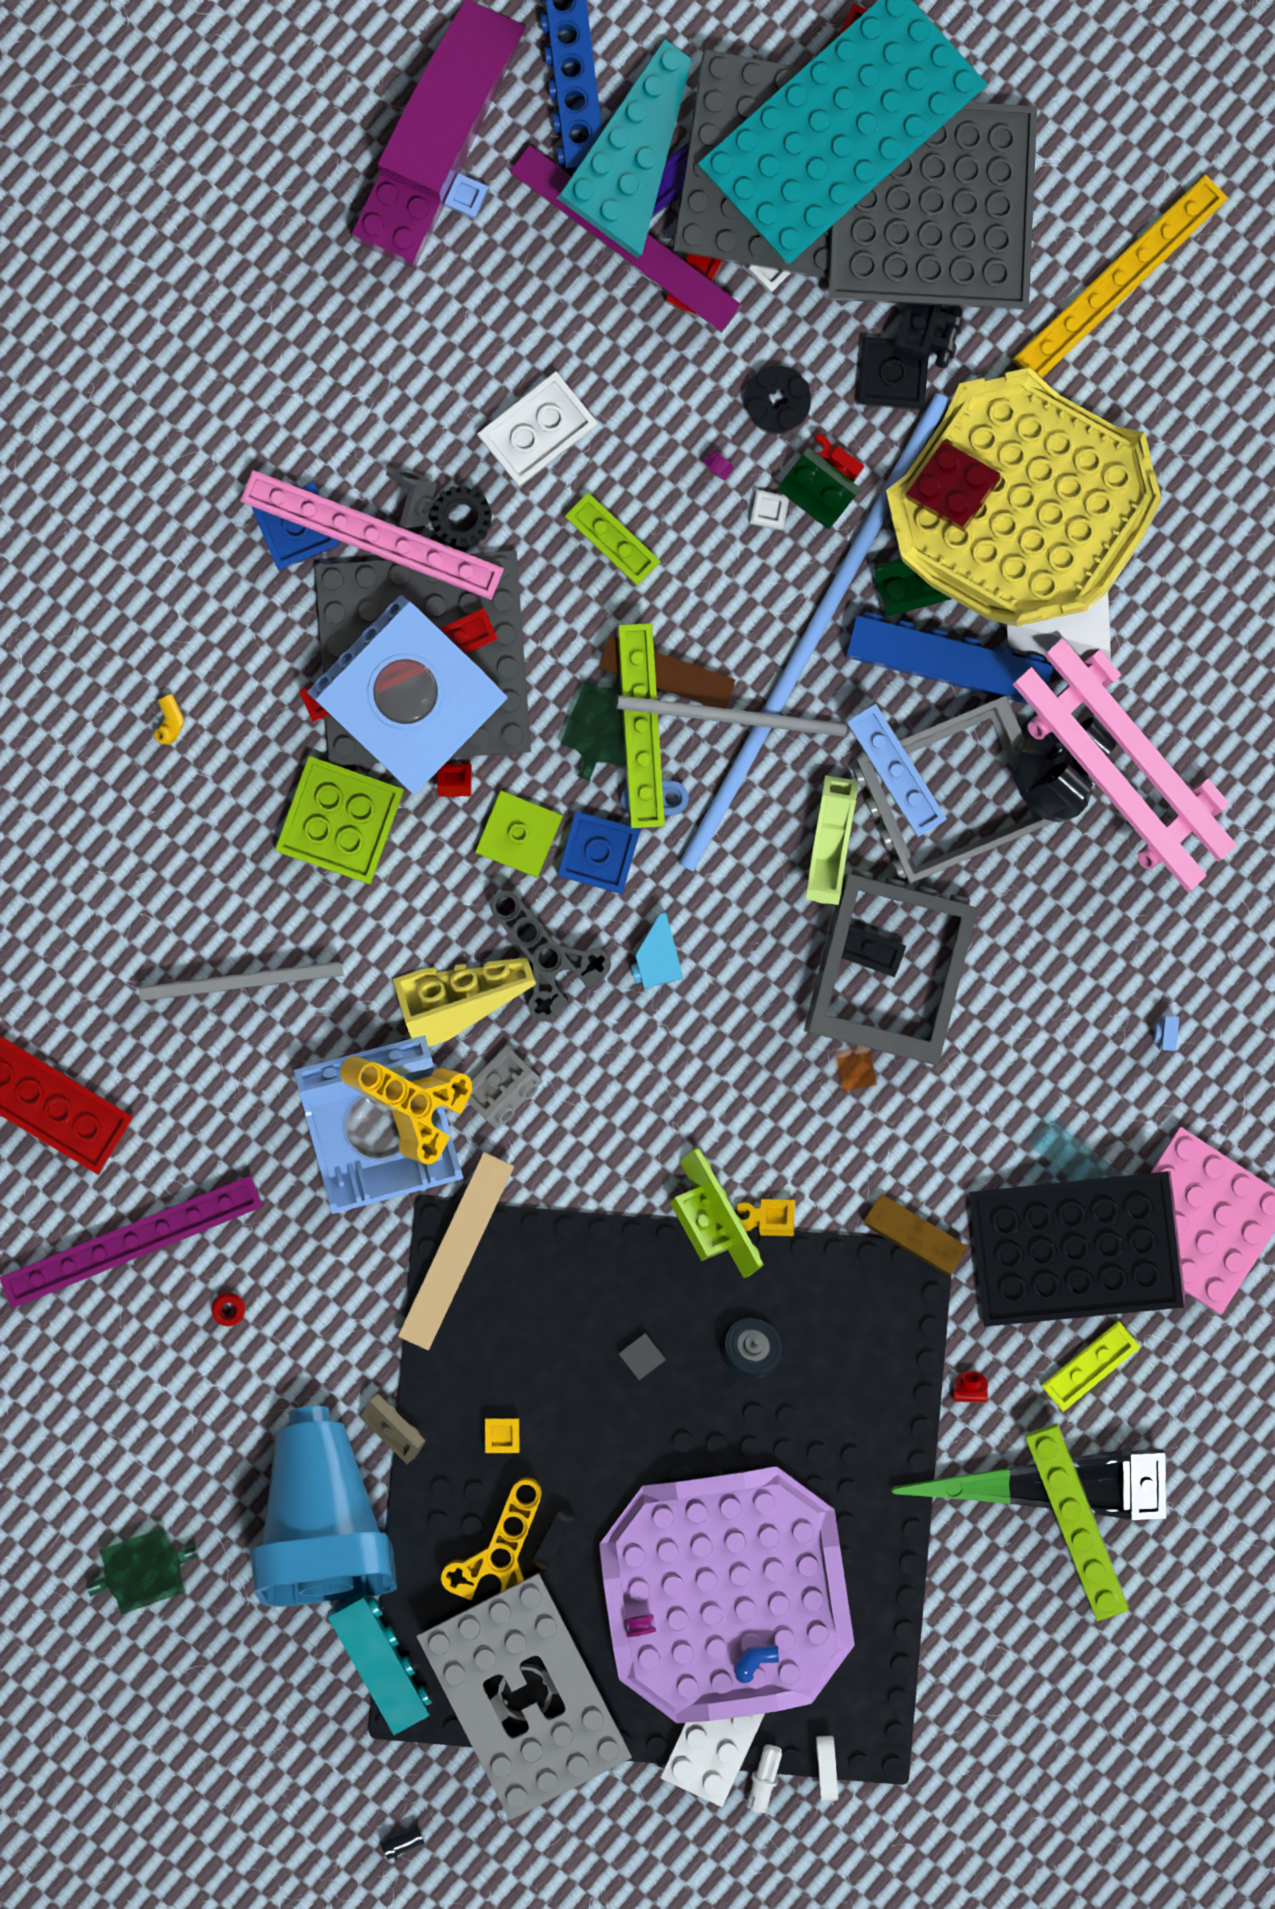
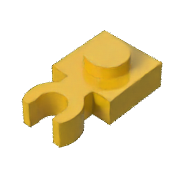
M761 1199V1208H754L749 1203L737 1204L738 1214L749 1215L748 1219L742 1220L745 1231L759 1227V1232L762 1236H794L795 1200Z

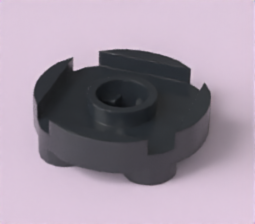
M773 366L762 368L751 378L744 395V406L752 423L763 432L775 435L787 433V431L800 426L807 418L811 406L808 382L797 371L789 367ZM777 391L783 393V398L787 400V404H780L778 409H774L772 401L768 400L770 394L775 395Z

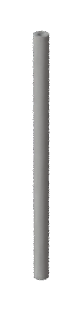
M617 695L615 701V708L622 710L845 737L847 732V724L619 695Z

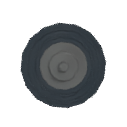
M755 1318L741 1319L731 1325L722 1338L721 1354L723 1361L731 1372L742 1378H762L772 1372L781 1359L782 1344L780 1337L774 1328L763 1320Z

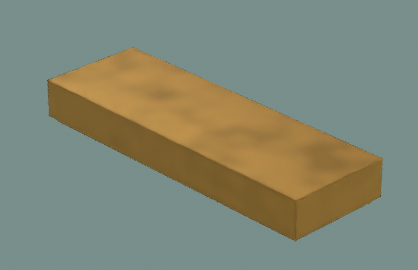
M883 1194L880 1195L863 1222V1225L948 1277L951 1276L968 1248L965 1244Z

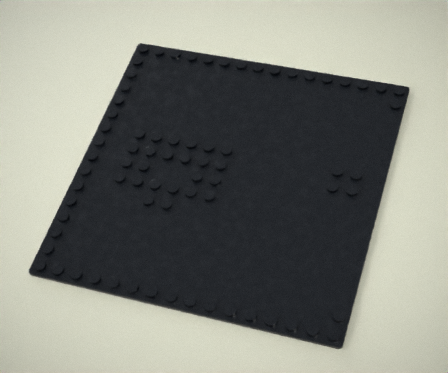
M421 1198L416 1202L406 1317L460 1201ZM496 1205L430 1349L426 1350L407 1340H404L397 1413L409 1425L414 1426L426 1442L417 1456L408 1464L394 1452L387 1535L393 1546L397 1589L381 1595L380 1608L383 1615L379 1619L384 1628L390 1626L399 1641V1645L395 1646L401 1658L404 1656L409 1658L416 1674L412 1675V1678L418 1687L423 1685L426 1688L432 1703L428 1705L430 1716L393 1735L372 1698L370 1736L373 1739L472 1747L416 1636L500 1593L502 1588L501 1581L493 1574L481 1577L472 1600L446 1590L442 1584L441 1575L444 1567L450 1561L456 1559L465 1560L490 1545L513 1485L520 1478L529 1477L539 1483L542 1495L518 1555L524 1579L537 1573L540 1574L632 1755V1758L627 1761L666 1764L685 1723H676L619 1680L612 1645L599 1544L643 1485L678 1482L778 1466L798 1483L835 1509L855 1646L812 1704L765 1713L739 1771H757L764 1746L773 1745L781 1748L782 1753L777 1774L819 1778L816 1737L833 1736L837 1779L897 1785L907 1784L910 1774L933 1497L894 1494L891 1492V1488L931 1481L935 1478L952 1274L948 1277L885 1238L794 1231V1236L760 1235L759 1227H754L752 1230L746 1231L752 1244L758 1249L763 1266L751 1276L743 1278L728 1250L701 1261L678 1220ZM755 1318L763 1320L771 1325L780 1337L782 1344L781 1359L775 1369L762 1378H742L731 1372L723 1361L721 1354L722 1338L728 1328L741 1319ZM646 1333L666 1360L641 1380H638L619 1353ZM485 1418H519L520 1452L485 1453ZM522 1485L517 1489V1497L520 1501L528 1503L535 1499L536 1492L530 1485ZM563 1507L576 1515L545 1572L532 1565L531 1561L559 1508ZM509 1517L504 1522V1527L510 1534H518L523 1530V1522L518 1517ZM499 1548L493 1551L492 1560L495 1564L504 1566L510 1562L511 1556L507 1550ZM456 1568L455 1572H448V1575L452 1576L451 1582L453 1584H458L460 1580L466 1581V1578L462 1576V1569ZM532 1656L521 1662V1664H534L541 1669H546L539 1656ZM522 1670V1675L527 1684L513 1692L506 1681L502 1694L503 1698L508 1701L507 1705L512 1710L522 1712V1709L533 1703H537L539 1708L544 1706L549 1691L547 1685L543 1684V1678L539 1674L529 1670ZM498 1674L484 1681L483 1686L489 1698L498 1692L502 1675ZM552 1694L551 1703L544 1712L545 1717L553 1718L565 1711V1705L559 1694ZM508 1716L502 1722L507 1734L511 1737L518 1736L529 1728L527 1721L516 1720L511 1716Z

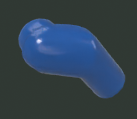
M778 1645L747 1648L734 1664L733 1671L736 1679L741 1683H748L753 1680V1673L761 1663H778Z

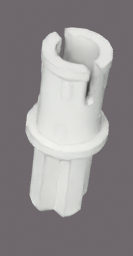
M764 1746L758 1769L752 1773L753 1784L746 1803L747 1808H751V1811L757 1813L767 1812L771 1792L778 1783L776 1774L782 1753L781 1748L777 1746Z

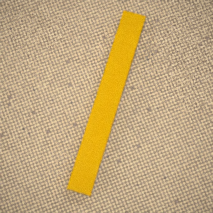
M1205 174L1016 355L1012 362L1020 370L1030 367L1042 379L1229 198Z

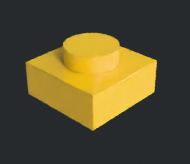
M485 1418V1453H519V1418Z

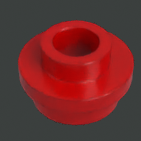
M223 1293L213 1301L211 1313L218 1324L227 1327L234 1326L243 1319L245 1304L237 1294ZM225 1303L234 1305L235 1312L233 1315L227 1316L223 1313L222 1308Z

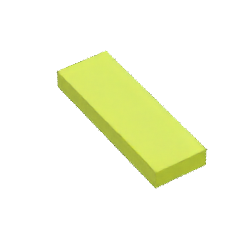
M1117 1321L1040 1386L1060 1410L1064 1412L1136 1352L1140 1345L1120 1321Z

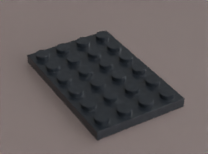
M1171 1171L969 1192L984 1327L1186 1307Z

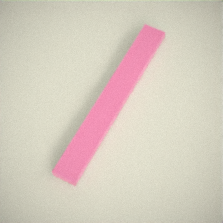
M252 470L240 500L241 503L491 601L504 571L502 567L255 470Z

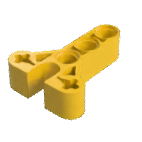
M358 1056L347 1058L340 1069V1077L346 1085L392 1110L400 1134V1153L404 1157L427 1165L433 1164L439 1159L450 1138V1135L437 1129L432 1124L431 1116L433 1111L439 1106L461 1115L472 1092V1082L467 1075L446 1068H438L431 1076L411 1082L379 1063Z
M525 1477L515 1482L489 1546L465 1560L456 1559L446 1564L441 1575V1581L446 1590L472 1600L478 1582L484 1575L493 1574L500 1579L502 1584L500 1592L525 1580L518 1555L542 1495L541 1486L536 1480ZM522 1485H530L534 1488L536 1497L531 1502H522L517 1497V1489ZM514 1516L521 1519L524 1526L523 1530L518 1534L507 1532L504 1527V1522L507 1518ZM499 1548L507 1550L511 1556L510 1562L504 1566L495 1564L492 1560L493 1551ZM456 1568H460L463 1570L462 1576L466 1578V1581L460 1580L458 1584H453L451 1582L452 1576L448 1575V1572H455Z

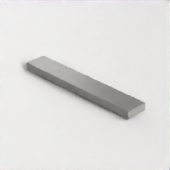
M333 962L144 986L139 989L140 1001H151L344 976L343 964Z

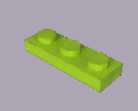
M588 492L565 515V519L637 587L661 564V561Z

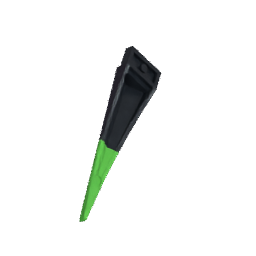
M1123 1449L1072 1458L1093 1514L1129 1520L1166 1518L1165 1452L1163 1449L1134 1451ZM1036 1464L891 1488V1492L899 1495L964 1499L1053 1509Z

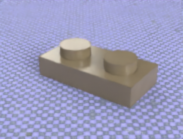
M379 1394L368 1402L360 1416L406 1464L417 1456L426 1442L421 1437L419 1431L414 1426L409 1425L397 1413L394 1406L386 1402Z

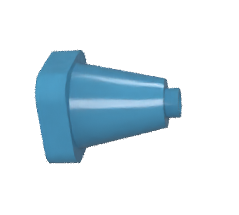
M308 1406L289 1411V1426L283 1427L276 1432L262 1546L253 1548L250 1551L255 1595L264 1606L289 1607L348 1600L363 1591L367 1597L395 1591L397 1589L393 1546L388 1535L380 1533L344 1424L330 1421L329 1408L325 1406Z

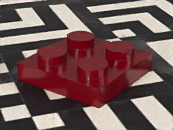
M942 441L907 492L906 497L910 502L964 532L1001 477L1000 473Z

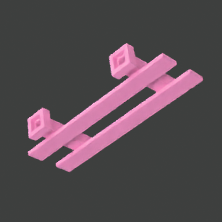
M1063 638L1060 639L1044 654L1068 683L1057 696L1032 667L1013 683V686L1037 713L1028 724L1029 733L1036 739H1043L1047 734L1053 732L1146 842V845L1138 852L1137 859L1140 865L1151 870L1162 862L1188 893L1191 892L1207 875L1180 843L1193 832L1218 862L1221 861L1237 844L1216 821L1214 816L1221 813L1230 803L1209 778L1189 789L1105 689L1114 683L1121 674L1100 649L1082 661ZM1082 702L1085 703L1177 814L1166 825L1162 823L1072 716L1071 713Z

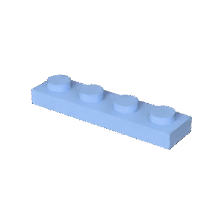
M876 704L846 722L917 837L947 820Z

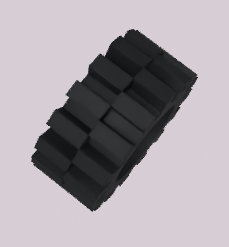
M463 485L455 488V486L450 487V490L440 493V497L437 500L435 499L433 503V509L431 510L433 529L440 540L445 544H449L450 547L467 549L469 546H476L480 540L486 538L487 532L491 528L492 513L490 506L483 494L481 495L474 488L470 489ZM457 505H467L475 514L473 524L465 530L453 528L448 521L450 510Z

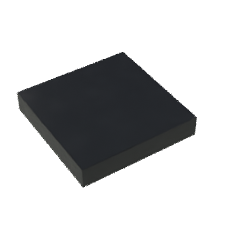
M863 337L857 405L924 411L929 351L925 361L893 352L896 339Z

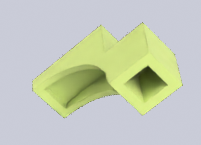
M825 775L810 859L805 900L816 901L821 904L839 905L857 798L858 781Z

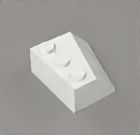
M1108 592L1088 611L1017 627L1007 624L1008 648L1013 649L1014 653L1027 657V654H1033L1046 658L1044 654L1063 638L1082 661L1100 649L1111 662Z

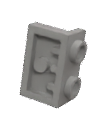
M506 1045L471 1081L472 1092L467 1102L497 1129L513 1117L515 1110L525 1100L535 1095L538 1086L543 1080Z

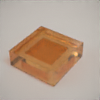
M871 1052L837 1058L843 1091L877 1085Z

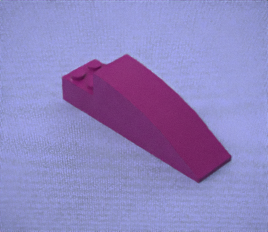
M464 0L421 76L378 162L380 174L352 232L354 242L410 268H416L442 212L454 180L461 171L526 30L525 25L470 0Z

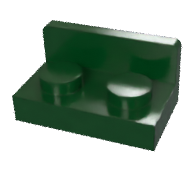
M808 447L778 485L777 490L825 528L830 529L861 488Z
M901 558L873 567L876 588L886 617L951 600L947 595L931 587L906 565Z

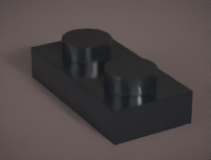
M850 925L842 959L895 978L906 945Z

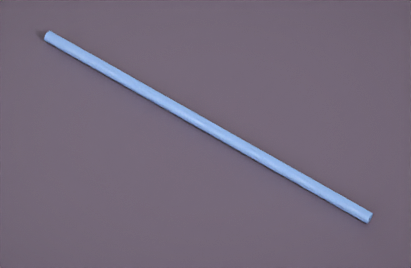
M935 393L761 713L780 714L890 511L886 490L906 475L924 449L950 401L945 396ZM753 726L681 858L679 865L694 872L771 728Z

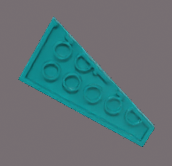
M666 39L659 45L557 196L558 200L637 259L643 253L692 61L691 58Z

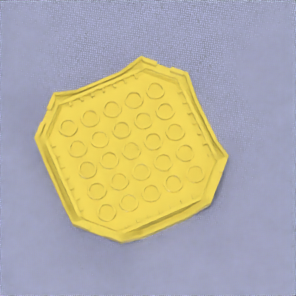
M1030 367L1007 372L1005 377L985 381L984 378L959 383L945 417L906 475L886 490L902 561L934 589L988 620L1016 627L1088 611L1107 594L1144 539L1161 503V494L1156 475L1154 474L1145 432L1116 427L1060 396ZM942 441L1000 473L1001 477L964 532L910 502L906 497L907 492Z

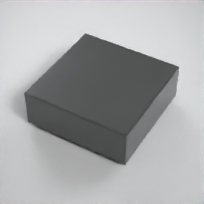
M646 1333L619 1353L638 1380H641L666 1360Z

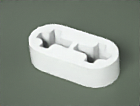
M833 1736L816 1737L821 1802L838 1800L834 1738Z

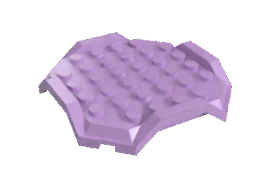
M778 1466L678 1482L643 1485L599 1544L612 1645L619 1680L676 1723L714 1721L777 1712L812 1704L855 1646L835 1509L798 1483ZM653 1614L654 1619H652L651 1624L656 1627V1632L635 1637L626 1636L629 1627L624 1625V1619ZM778 1645V1663H761L753 1673V1680L748 1683H741L736 1679L733 1671L734 1664L747 1648Z

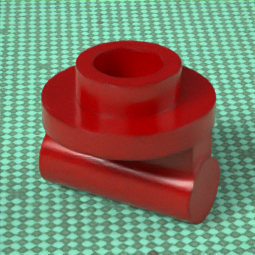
M967 1371L955 1378L953 1402L987 1403L988 1380L983 1375L975 1371Z

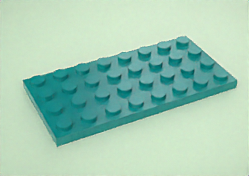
M879 0L697 164V167L781 260L789 266L982 92L988 84L913 0Z

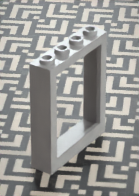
M1004 696L899 742L908 754L991 719L1013 770V757L1017 745L1024 739V736L1007 696ZM867 755L855 761L857 767L853 769L855 778L860 788L866 786L871 798L867 799L866 803L873 818H880L884 827L883 830L879 831L886 849L893 848L897 858L896 861L892 862L900 881L906 878L908 885L1055 823L1054 821L1043 819L1029 808L1032 818L916 867L872 763Z

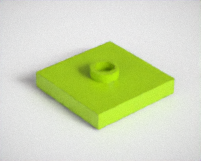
M500 791L475 853L538 878L563 815Z

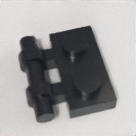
M907 303L893 352L925 361L928 351H931L937 355L935 365L939 368H947L950 359H953L957 349L955 340L957 335L962 332L964 325L962 320L963 309L952 307L948 314L940 311L941 305ZM935 327L942 328L944 331L942 338L933 335Z

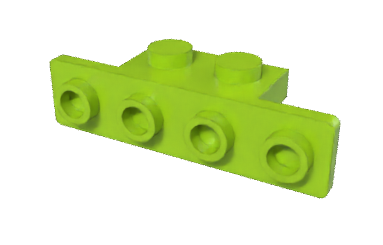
M696 1148L680 1161L694 1189L675 1197L669 1203L701 1261L728 1250L743 1278H747L763 1266L760 1253L752 1244L744 1230L742 1220L736 1215L728 1201L726 1191L720 1186L713 1174L708 1159L703 1156L699 1148Z

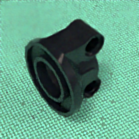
M1094 716L1087 718L1080 724L1106 756L1109 755L1115 748L1117 741ZM1050 732L1043 739H1036L1029 734L1017 745L1013 757V777L1019 794L1029 808L1043 819L1058 823L1079 816L1088 806L1092 786L1095 782L1056 735Z

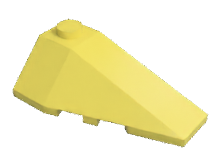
M528 958L489 961L484 967L469 969L466 964L455 965L454 970L437 972L436 967L424 968L393 979L411 1039L425 1035L428 1047L451 1039L536 985Z

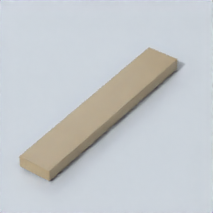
M483 1151L398 1337L426 1350L430 1349L513 1171L514 1165Z

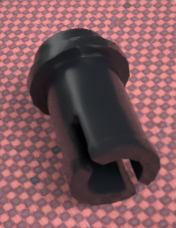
M417 1824L390 1837L386 1834L384 1835L385 1839L379 1841L387 1860L394 1858L395 1861L398 1860V1855L421 1844H425Z

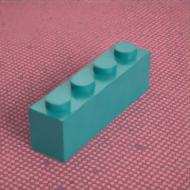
M363 1591L328 1610V1619L393 1735H396L430 1716L428 1705L432 1703V1700L423 1685L418 1687L412 1678V1675L416 1674L409 1658L407 1656L401 1658L395 1646L399 1645V1641L390 1626L384 1628L379 1617L383 1613L374 1597L368 1599Z

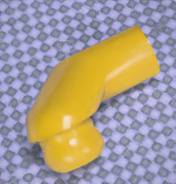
M173 694L158 700L165 716L159 729H156L154 732V738L159 744L170 745L175 742L184 726V718Z

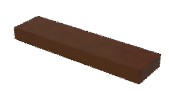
M608 636L597 668L620 676L618 639ZM654 651L656 689L704 706L727 708L735 679Z

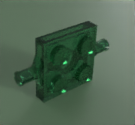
M618 675L612 688H601L584 682L560 743L564 747L577 751L584 757L577 777L584 778L587 781H591L590 779L597 763H608L624 769L626 765L622 709L615 708L617 695L621 696L620 676Z
M165 1527L99 1550L105 1566V1577L86 1583L87 1590L100 1585V1587L92 1589L88 1593L92 1597L109 1590L117 1600L121 1615L184 1593L187 1589L181 1575V1564L199 1559V1552L185 1556L197 1551L195 1544L176 1551L170 1544Z

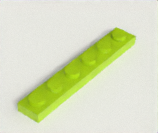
M652 623L618 625L621 696L657 700ZM622 710L630 829L664 827L658 714Z
M1055 1423L1026 1433L1029 1448L1097 1622L1129 1611L1128 1602L1059 1424Z

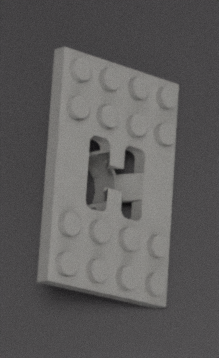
M539 1573L416 1636L509 1820L632 1758ZM532 1656H539L546 1669H541L534 1664H521V1662ZM522 1670H529L539 1674L543 1678V1684L547 1685L549 1691L544 1706L539 1708L537 1703H533L522 1709V1712L512 1710L507 1705L508 1701L503 1698L502 1694L506 1681L513 1692L527 1684L522 1675ZM495 1675H502L498 1692L489 1698L483 1686L484 1681ZM552 1694H559L565 1705V1711L553 1718L545 1717L544 1712L551 1703ZM508 1716H511L516 1720L527 1721L529 1728L526 1732L511 1737L507 1734L502 1722Z

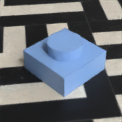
M458 173L444 205L476 219L489 187Z
M1162 1016L1161 1023L1156 1022L1154 1042L1159 1043V1050L1176 1051L1179 1017Z

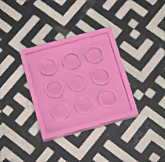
M1179 1127L1150 1173L1171 1171L1185 1293L1218 1315H1222L1275 1232V1189L1184 1128Z

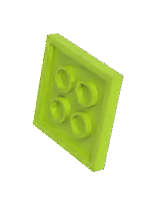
M308 756L275 852L371 885L405 790Z

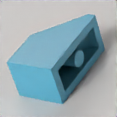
M666 913L659 914L636 954L637 963L631 964L636 984L643 983L644 989L683 979Z

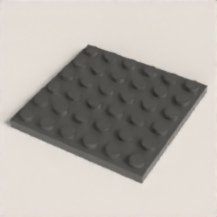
M706 49L703 51L672 252L828 280L830 229L787 266L697 167V164L799 73L803 69L802 67Z
M969 102L830 229L828 300L1028 310L1037 106Z
M517 551L469 554L504 568L492 601L389 560L315 565L323 675L400 595L416 606L438 629L484 608L498 641L471 652L467 656L508 698L451 758L531 753ZM429 671L374 696V701L379 711L389 720L400 724L415 723L425 718L434 708L438 697L437 682L434 675ZM332 716L326 717L329 763L337 766L380 763Z

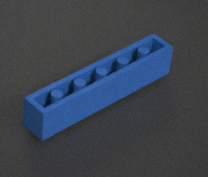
M864 612L863 617L856 616L845 657L1000 698L1007 696L1008 700L1027 705L1029 703L1013 686V683L1032 667L1048 686L1053 670V665L1046 664L1047 659L1041 656L1027 654L1026 659L1013 655L1014 650L1002 646H995L994 650L982 648V642L975 639L962 637L961 642L948 639L949 633L936 629H929V633L916 631L917 625L899 620H897L896 625L883 622V616Z

